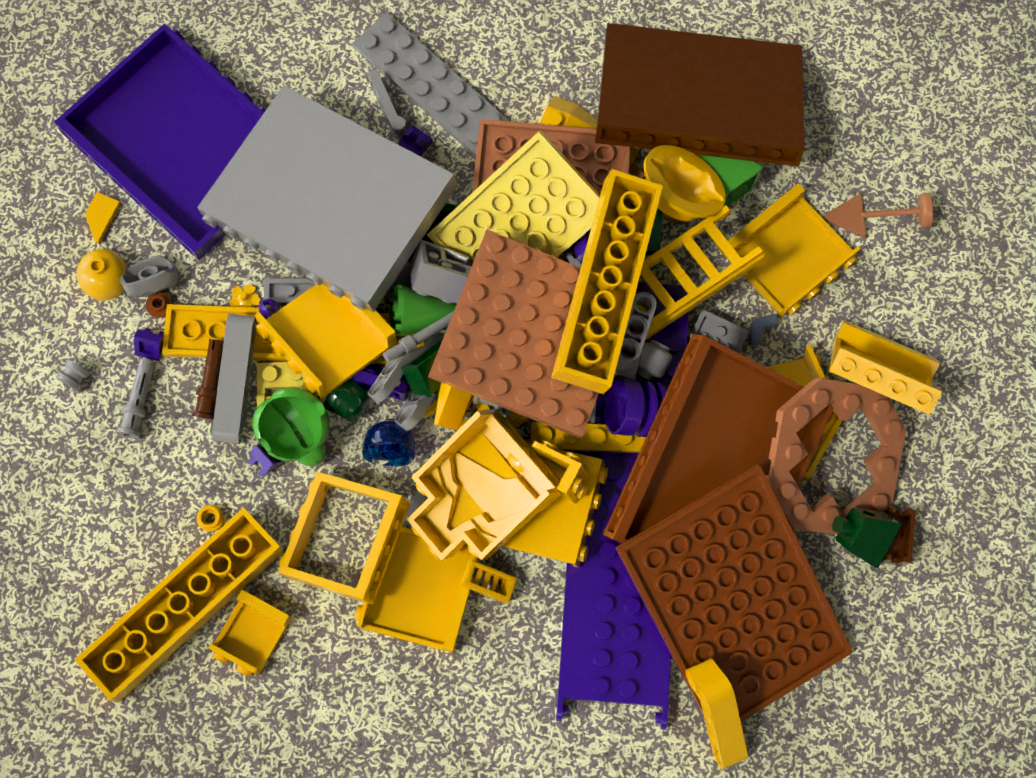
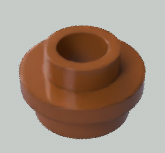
M159 292L155 295H150L146 301V310L155 318L165 317L167 304H172V301L165 293ZM157 301H162L163 304L161 307H154V304Z

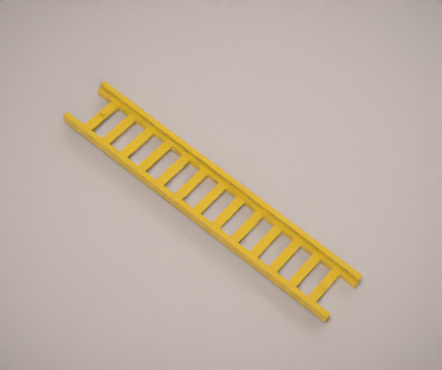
M727 205L722 207L716 215L706 218L644 260L640 275L665 307L664 311L652 318L645 341L765 260L760 247H757L741 258L715 224L730 213ZM706 231L731 263L729 267L720 273L693 240V238ZM682 246L687 249L710 279L698 288L671 254ZM661 260L687 293L686 296L676 303L650 270V267ZM637 305L641 311H646L643 306ZM637 330L632 332L633 334H639ZM438 400L429 405L424 413L426 418L436 412ZM475 404L479 411L491 410L486 404ZM513 411L505 417L514 428L530 419ZM465 418L463 419L460 428L467 422Z

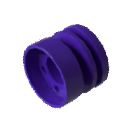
M615 379L608 390L605 401L604 414L608 431L613 435L633 436L635 434L637 437H647L668 390L663 383L644 381L639 383L633 379Z

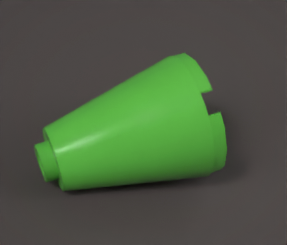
M396 284L392 298H397V300H394V304L390 308V326L395 331L396 337L414 335L453 312L457 303L449 304L434 296H422L410 287Z

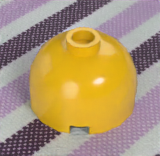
M96 249L87 253L80 260L77 266V280L82 291L89 297L98 301L111 300L123 293L124 288L120 277L126 275L125 270L128 265L116 252L108 249Z

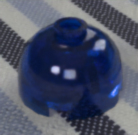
M395 419L380 421L372 425L365 434L362 455L370 463L374 459L388 461L383 466H406L409 464V459L412 458L414 460L415 458L414 435L411 430L406 431L399 426Z

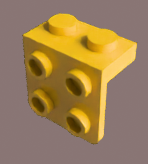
M543 440L542 444L534 441L532 447L541 457L567 469L557 490L566 500L574 504L577 503L578 499H583L589 485L587 482L591 475L585 469L586 465L581 462L582 459L567 452L566 456L557 450L558 448L547 441Z

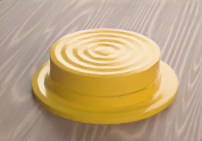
M671 145L655 147L648 153L644 161L645 180L663 185L657 207L663 213L677 220L694 221L698 218L714 216L722 209L726 199L724 186L716 172L703 159L683 148Z

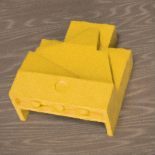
M498 409L477 411L411 477L416 482L417 490L424 496H427L428 499L407 520L412 525V531L418 537L423 538L428 544L431 554L441 561L451 558L466 543L470 553L483 560L491 557L537 513L545 511L562 495L557 490L560 480Z

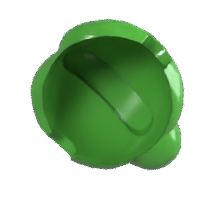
M298 387L280 388L272 394L271 398L262 402L255 410L253 415V431L257 440L270 456L282 461L297 460L305 466H316L326 456L325 442L330 431L329 415L320 399L309 391ZM294 429H297L302 437L301 440L297 436Z

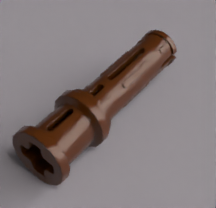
M209 339L201 388L196 390L198 399L196 410L192 412V416L214 420L224 341Z

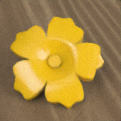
M252 284L245 285L243 290L239 286L232 288L231 296L234 299L229 301L230 307L253 308L252 305L259 306L261 299L255 293L256 288Z

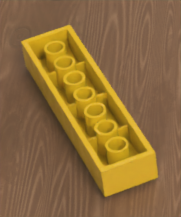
M614 169L605 178L551 378L604 394L611 388L663 185Z
M242 508L75 659V662L110 701L119 703L284 551L248 511Z

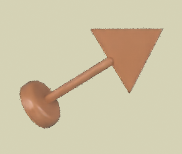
M861 193L822 216V218L837 227L865 239L864 218L918 214L919 225L923 228H931L933 223L932 197L930 193L920 194L917 208L863 212Z

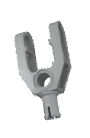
M438 332L428 338L424 346L417 347V349L408 354L403 353L392 361L387 362L370 388L368 395L380 405V402L385 400L393 389L401 383L399 380L404 374L401 367L438 342L442 334ZM411 392L396 415L395 422L404 431L411 430L418 424L435 396H414L413 392Z

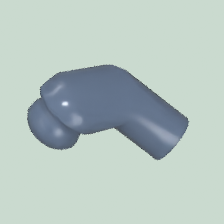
M776 314L767 315L752 321L747 335L750 344H761L765 329L778 326Z

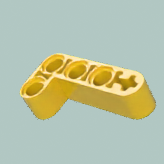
M711 658L686 669L685 673L688 682L700 699L712 752L719 767L724 770L747 759L748 753L737 702L728 678Z

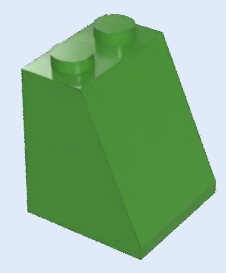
M697 155L720 178L725 190L726 199L724 206L727 205V207L755 187L763 169L753 161Z

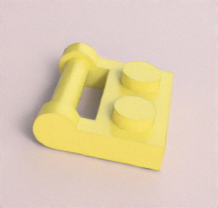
M287 362L257 363V407L265 400L271 398V396H266V390L298 387L308 391L303 383L304 378L300 374L295 375L288 367Z

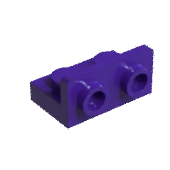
M369 364L355 374L354 382L364 390L369 391L383 368ZM403 374L399 380L401 383L393 389L388 397L405 402L410 385Z

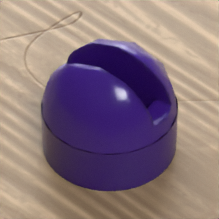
M267 298L259 305V312L265 319L280 310L278 302L274 299ZM269 304L274 309V312L271 314L265 305Z

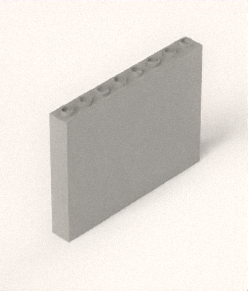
M283 85L197 208L203 215L202 220L213 228L219 226L223 228L222 231L229 237L243 239V243L252 250L257 251L259 248L265 252V256L276 263L279 260L286 263L285 266L295 274L302 272L307 275V279L317 286L323 284L329 287L328 290L336 297H347L356 308L362 311L366 308L374 312L458 185L453 173Z

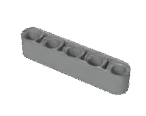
M229 313L227 317L212 429V440L215 442L241 443L239 435L240 430H243L256 334L255 326L257 325L255 316Z

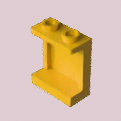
M241 590L236 598L238 600L237 605L214 644H210L208 648L214 651L213 658L224 664H227L228 660L236 663L238 666L235 670L250 678L252 673L257 676L260 675L292 618L248 592Z

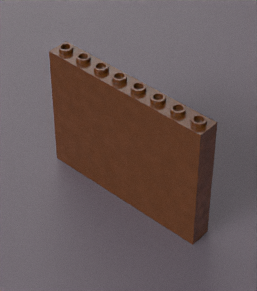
M607 23L595 143L643 149L671 145L683 148L695 155L799 167L805 149L802 45Z

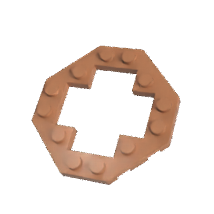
M815 377L777 410L775 422H778L776 438L772 437L769 459L771 460L769 475L765 476L792 529L838 534L832 529L834 519L837 516L846 518L853 507L884 512L893 504L906 429L887 396L859 384ZM830 403L838 418L847 421L859 409H862L881 443V446L863 461L874 482L842 511L833 496L828 494L824 495L817 503L810 507L789 472L808 455L796 433Z

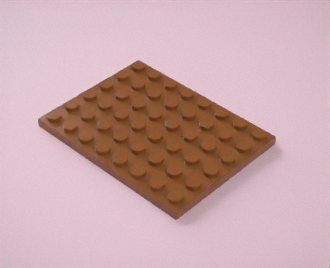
M760 465L752 466L615 547L703 717L700 699L691 688L685 670L710 658L715 661L731 683L740 721L742 722L853 653Z

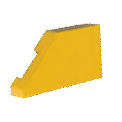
M96 192L85 215L94 241L100 244L121 203Z

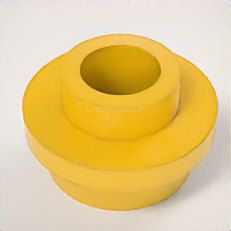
M207 505L199 510L197 523L204 531L214 532L223 525L224 514L219 507ZM209 514L215 515L213 523L206 522V517Z

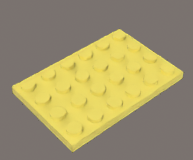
M540 130L437 224L427 236L437 245L445 248L448 247L471 257L469 265L471 267L487 229L558 258L592 228L600 195Z

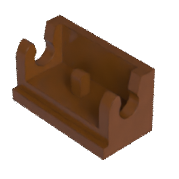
M892 507L884 512L891 515L902 525L881 563L904 567L912 562L916 510L897 511L896 507Z

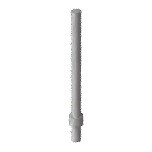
M453 312L412 336L407 335L399 340V344L383 353L384 359L390 362L403 353L408 354L417 349L418 344L448 327Z

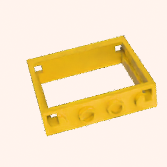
M317 472L309 485V494L305 504L300 508L296 527L290 533L289 545L285 554L280 559L278 573L294 581L373 605L411 503L398 494ZM329 486L388 502L356 588L297 570Z

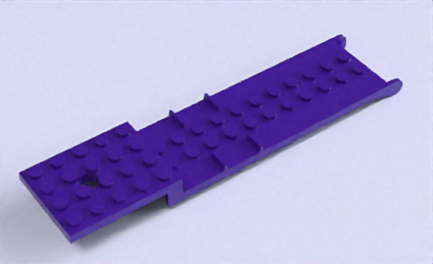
M638 282L636 294L648 292L656 299L657 304L653 317L664 311L665 307L647 283ZM662 284L675 303L687 295L681 285ZM688 312L645 341L650 343L651 340L665 345L670 348L668 353L672 356V361L665 375L662 378L653 377L650 381L651 383H663L668 389L687 347ZM638 374L636 375L635 380L639 383L649 381ZM608 390L604 394H598L595 422L590 423L588 421V424H606L604 413ZM574 452L602 459L606 464L605 468H608V476L605 484L601 483L600 486L601 503L598 510L594 509L592 520H595V526L592 535L587 536L585 546H588L586 560L580 563L579 568L566 563L556 721L561 722L562 716H568V705H563V699L661 707L660 713H655V723L660 724V730H666L671 654L615 547L622 543L603 535L639 453Z

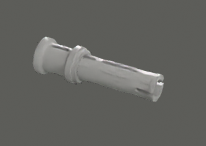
M148 359L139 360L128 405L122 408V413L124 414L122 423L116 431V434L119 436L140 439L139 428L142 418L146 416L145 409L143 408L156 365L154 361Z

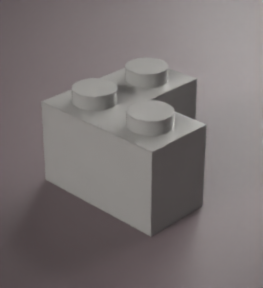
M421 240L409 265L412 290L422 296L430 295L440 298L443 302L449 304L457 303L471 266L446 259L445 247Z

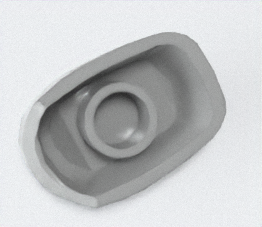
M158 255L127 267L125 270L126 275L120 277L126 294L130 297L138 298L155 295L165 288L175 287L179 281V272L174 263Z

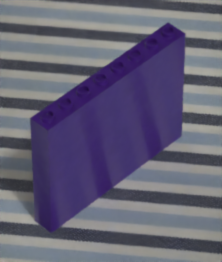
M164 23L58 117L54 123L70 142L199 261L226 234L222 231L223 228L219 226L213 228L202 220L203 215L197 207L266 109L253 104V99L246 91L242 90L240 92L228 75L222 76L218 72L217 66L210 59L205 60L201 57V53L192 43L188 45L183 41L184 37L177 29L173 28L171 30Z

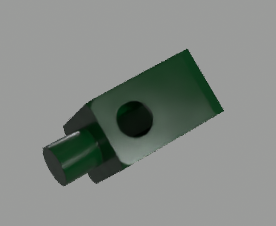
M853 507L846 518L837 516L834 519L832 529L838 533L836 541L845 549L873 567L879 568L902 524L886 512Z

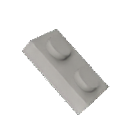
M703 308L689 339L692 334L705 335L739 353L750 330Z

